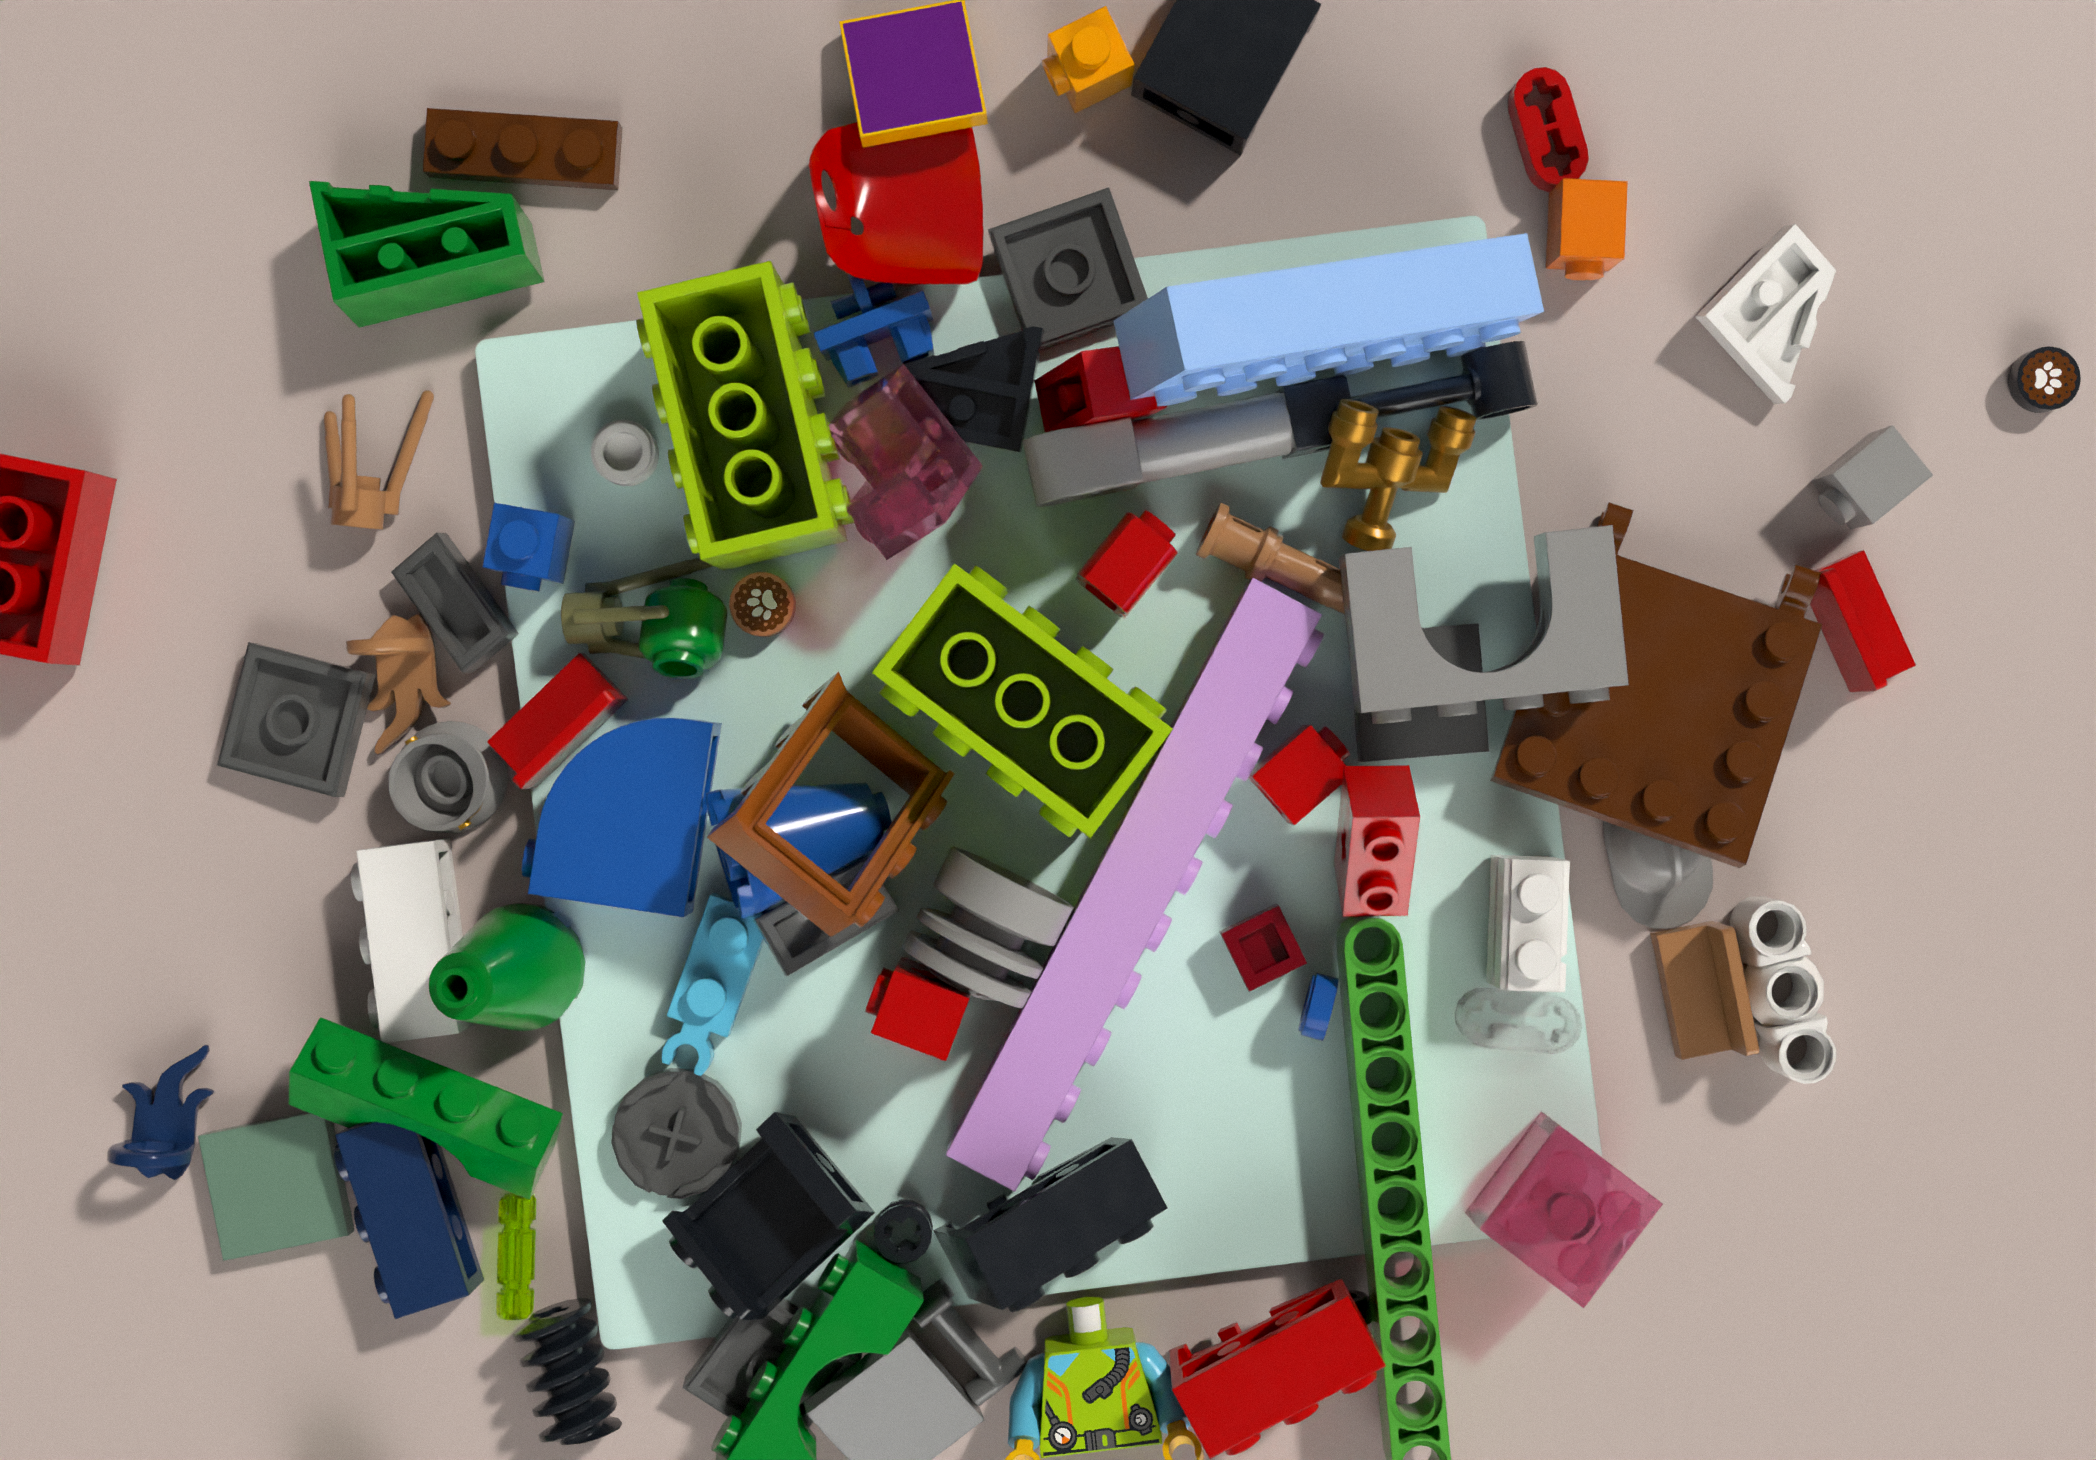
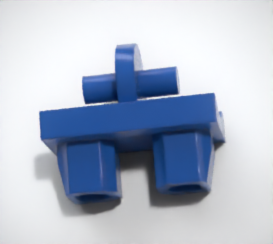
M850 274L848 278L854 293L831 301V305L837 320L859 311L862 314L814 332L823 357L826 361L832 360L835 369L848 388L869 381L879 375L868 345L892 336L903 366L904 363L935 354L931 329L928 323L933 321V317L924 291L874 309L873 306L897 297L892 283L881 282L866 288L863 279Z

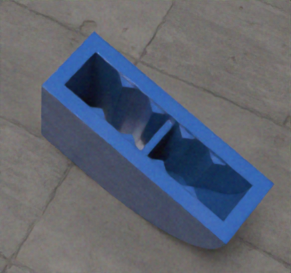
M655 718L636 721L603 734L577 753L555 780L546 798L540 816L536 839L530 838L525 846L522 860L523 877L530 878L528 894L677 917H685L691 914L694 910L708 818L706 793L712 792L722 723L686 718Z

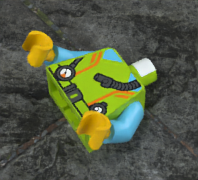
M1082 1297L1068 1301L1066 1309L1069 1334L1053 1335L1045 1338L1044 1353L1037 1354L1028 1360L1010 1397L1008 1444L1014 1451L1010 1452L1005 1460H1041L1038 1454L1033 1451L1039 1445L1041 1458L1159 1444H1163L1162 1450L1165 1460H1173V1451L1180 1444L1192 1445L1195 1448L1196 1459L1204 1460V1451L1201 1443L1194 1433L1187 1430L1191 1424L1172 1391L1170 1366L1156 1348L1145 1342H1137L1133 1328L1107 1329L1103 1298ZM1161 1431L1163 1433L1168 1434V1436L1164 1440V1443L1162 1441Z

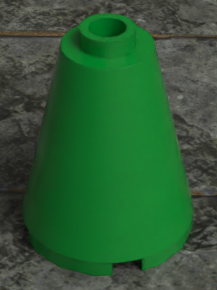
M516 903L498 907L479 919L436 963L429 978V993L432 1002L442 1014L451 1019L509 1030L529 1031L554 1023L564 1015L563 1013L571 1005L573 999L578 997L583 987L586 961L579 937L570 926L566 927L556 916L551 914L555 912L543 905Z

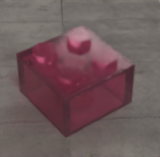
M1541 1111L1465 1213L1482 1232L1582 1308H1585L1663 1203Z

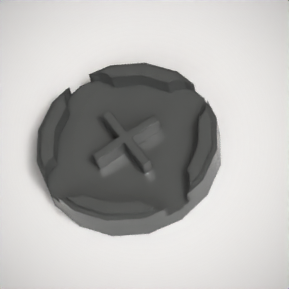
M669 1068L646 1076L624 1095L617 1109L614 1125L612 1126L611 1144L618 1165L634 1185L649 1193L653 1191L658 1195H667L666 1198L684 1199L707 1191L730 1169L740 1149L742 1122L734 1099L717 1080L705 1074L701 1076L696 1075L692 1069Z

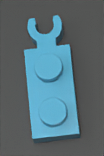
M715 893L709 896L667 1013L668 1017L682 1021L684 1024L681 1031L675 1033L665 1043L662 1050V1063L670 1065L677 1055L678 1047L688 1044L693 1046L699 1055L694 1074L701 1076L710 1067L714 1058V1047L709 1039L711 1032L726 1038L731 1034L764 942V938L753 920L767 912L761 911L754 916L741 919L739 908H735L732 899Z

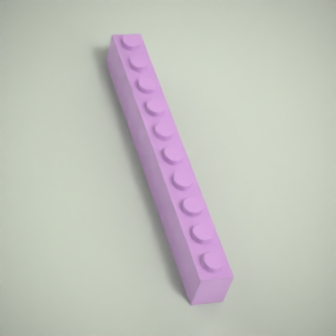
M1255 578L1246 582L1170 725L1173 730L1154 755L1079 896L1056 944L1052 947L1046 958L1040 976L1035 979L1030 989L1032 992L1025 1006L1019 1009L948 1143L946 1156L1014 1192L1023 1176L1031 1180L1036 1178L1051 1148V1145L1042 1141L1054 1119L1064 1123L1070 1115L1081 1092V1088L1073 1085L1076 1076L1084 1062L1095 1066L1112 1033L1103 1028L1114 1005L1122 1009L1126 1008L1142 977L1141 974L1133 971L1143 950L1147 948L1155 952L1171 924L1172 918L1163 914L1175 891L1183 895L1188 892L1201 868L1202 861L1194 857L1205 834L1216 838L1230 814L1233 804L1224 800L1236 777L1246 781L1253 771L1263 750V747L1254 743L1266 720L1276 724L1285 711L1292 697L1293 690L1284 685L1296 663L1306 668L1318 649L1324 633L1316 630L1315 627L1322 614Z

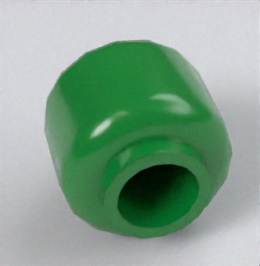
M678 578L672 580L669 586L658 588L646 597L645 606L664 605L669 609L667 617L642 620L639 650L648 661L652 662V668L656 672L670 678L693 679L702 676L705 669L713 667L720 661L723 653L728 612L722 600L708 592L706 584L695 579Z

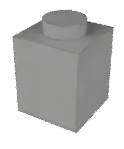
M1891 425L1866 435L1812 479L1811 482L1821 493L1818 496V500L1827 515L1838 524H1846L1850 529L1874 524L1931 478L1933 474L1896 428Z

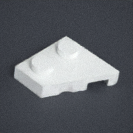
M1796 224L1787 225L1695 316L1773 404H1785L1792 397L1796 385L1790 384V380L1801 349L1809 348L1817 326V310L1820 304L1827 298L1836 269Z

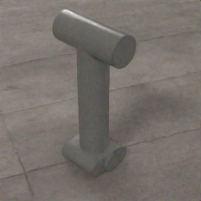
M940 1278L923 1291L924 1301L913 1319L922 1328L932 1322L977 1372L978 1375L965 1385V1389L975 1404L981 1406L1022 1374L1028 1361L1016 1346L998 1358L951 1306L954 1304L952 1299L954 1293Z

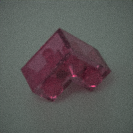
M904 364L849 400L829 423L836 449L847 462L854 464L866 479L865 483L847 505V511L852 516L860 535L868 542L873 543L886 560L945 524L983 467Z

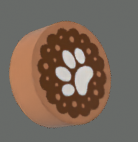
M755 572L743 577L734 586L730 595L729 608L734 622L743 631L758 637H770L781 633L792 622L796 611V600L791 587L782 578L768 572Z

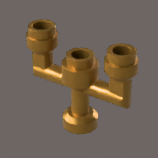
M1341 399L1337 411L1332 413L1328 426L1332 443L1320 484L1326 488L1370 489L1362 515H1355L1347 519L1342 538L1347 543L1366 551L1392 549L1396 533L1387 521L1398 488L1404 491L1447 493L1460 454L1468 450L1472 445L1476 433L1473 428L1477 419L1474 415L1453 407H1439L1437 416L1432 418L1427 433L1431 448L1425 466H1419L1423 453L1418 449L1420 443L1418 436L1401 429L1385 427L1382 429L1380 437L1374 438L1378 426L1376 418L1379 411L1373 406L1360 401ZM1371 443L1365 463H1358L1362 449Z

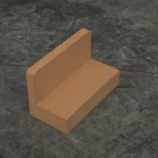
M1708 921L1650 933L1675 1056L1684 1060L1728 1050L1736 1051L1744 1056L1759 1054V1045L1734 927Z

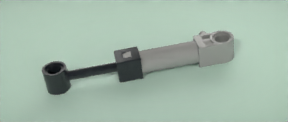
M1525 341L1497 344L1463 354L1461 356L1463 371L1462 375L1352 397L1346 375H1339L1283 386L1272 394L1131 421L1130 417H1124L1029 437L1023 440L1036 506L1057 505L1131 490L1141 483L1277 456L1287 459L1330 450L1332 438L1328 426L1332 413L1337 411L1341 399L1356 400L1373 406L1379 411L1377 418L1461 401H1467L1471 406L1472 415L1477 418L1476 420L1504 416L1536 407L1538 403Z

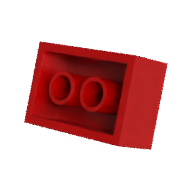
M0 454L1 655L47 664L80 666L117 479L85 470Z

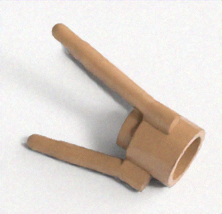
M424 391L420 397L386 491H380L381 478L357 475L355 397L351 394H346L342 398L341 445L336 414L332 411H327L324 414L325 444L330 483L328 508H332L331 525L383 530L384 514L399 515L400 493L434 400V394L431 391Z

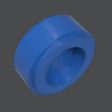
M1320 973L1312 975L1299 1022L1298 1031L1301 1032L1300 1035L1321 1041L1324 1040L1335 1002L1339 978Z

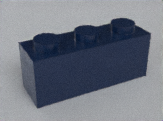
M380 1122L359 1123L337 1133L335 1137L338 1145L334 1149L336 1167L341 1178L345 1182L350 1181L358 1204L354 1209L356 1229L361 1239L365 1243L370 1242L377 1263L374 1269L375 1287L382 1302L385 1304L390 1303L394 1318L398 1319L469 1296L484 1281V1277L442 1147L411 1130Z

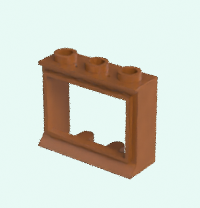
M839 672L806 699L802 707L807 711L778 739L775 747L779 750L772 760L759 770L744 786L741 794L745 797L734 812L717 824L707 836L710 841L830 937L853 923L858 927H862L875 915L885 899V896L879 892V889L888 876L894 878L910 862L917 850L910 843L919 828L921 830L927 829L942 813L947 805V800L941 795L955 775L951 770L945 773L846 691ZM831 731L910 795L848 889L844 888L766 825L768 819Z

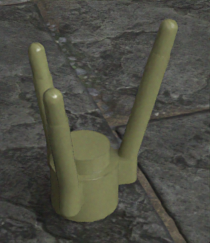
M699 557L609 582L586 583L584 593H567L563 597L561 622L566 642L568 644L587 643L590 654L615 653L646 659L639 650V643L613 639L612 636L622 635L624 622L665 618L669 615V609L664 605L623 607L619 597L610 596L692 574L693 572L713 567V565L702 561Z

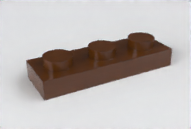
M427 108L423 172L429 178L618 190L623 128L618 121Z

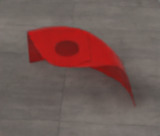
M858 122L829 129L820 137L810 155V176L826 252L839 269L857 278L885 283L970 284L978 280L983 266V201L980 164L972 127L869 147L862 146ZM823 170L827 172L833 184L836 196L835 211L829 207L824 196L821 181ZM852 217L862 222L864 230L861 235H855L851 232Z

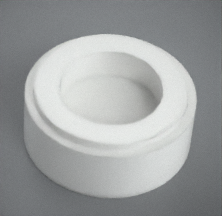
M616 420L606 424L597 432L591 446V457L596 470L605 479L620 486H634L644 482L653 474L659 460V449L653 435L642 425L630 420Z

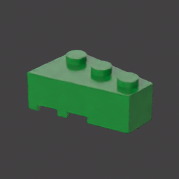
M309 181L333 302L359 328L545 282L532 223L512 194L430 189V193L393 191L390 186L369 185V189L333 187L329 182Z

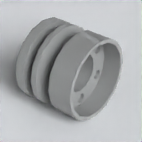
M955 846L951 847L933 886L956 905L951 914L936 909L921 908L916 918L940 934V937L936 939L923 933L910 931L902 948L923 963L934 976L960 991L982 1000L999 1001L1010 1006L1023 1008L1032 991L1008 975L1009 971L1012 970L1024 976L1037 979L1043 970L1039 963L1021 950L1025 939L1042 945L1054 946L1074 907L1057 895L1008 869Z

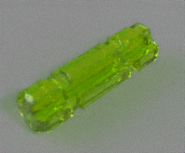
M508 1193L501 1197L499 1201L498 1223L504 1224V1228H502V1232H498L497 1283L502 1285V1288H500V1292L496 1293V1314L498 1318L503 1320L516 1321L527 1319L534 1310V1289L529 1287L531 1280H535L536 1229L530 1228V1224H532L533 1220H536V1197L533 1194L529 1200L514 1193Z

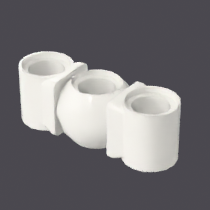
M1764 896L1748 897L1740 901L1733 909L1729 921L1730 926L1734 927L1741 961L1748 964L1744 971L1752 1016L1758 1020L1754 1022V1025L1760 1035L1759 1054L1763 1062L1771 1070L1803 1084L1816 1083L1824 1079L1833 1070L1836 1061V1048L1831 1037L1826 1034L1827 1017L1817 1013L1824 999V980L1816 965L1806 957L1811 954L1810 947L1804 940L1806 936V922L1802 913L1792 904ZM1772 910L1778 920V928L1771 940L1762 943L1757 935V923L1764 913ZM1788 973L1792 980L1793 989L1790 996L1784 1002L1776 1004L1772 998L1771 988L1774 981L1780 975ZM1804 1035L1807 1042L1805 1057L1799 1063L1789 1065L1786 1054L1788 1045L1794 1038Z

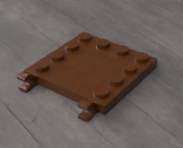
M1609 502L1605 512H1602L1597 527L1613 525L1629 685L1609 687L1610 700L1570 703L1568 691L1543 694V707L1514 710L1490 781L1741 868L1747 863L1822 628L1821 623L1804 618L1817 589L1821 573L1795 565L1791 575L1786 574L1783 578L1775 608L1617 555L1634 510Z

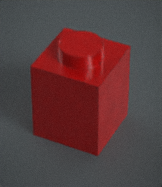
M1302 725L1257 764L1248 778L1287 823L1296 825L1342 785L1343 767L1346 766L1343 761L1351 754L1328 727L1324 726L1317 732L1312 725Z

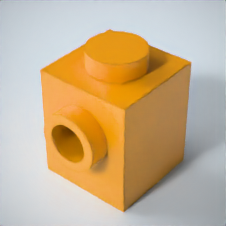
M1106 6L1049 33L1047 58L1042 60L1043 69L1053 91L1057 96L1066 94L1074 113L1132 85L1135 64Z

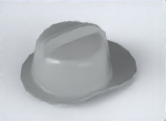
M1603 821L1604 841L1614 890L1621 907L1636 922L1653 929H1674L1692 921L1706 906L1713 889L1711 858Z

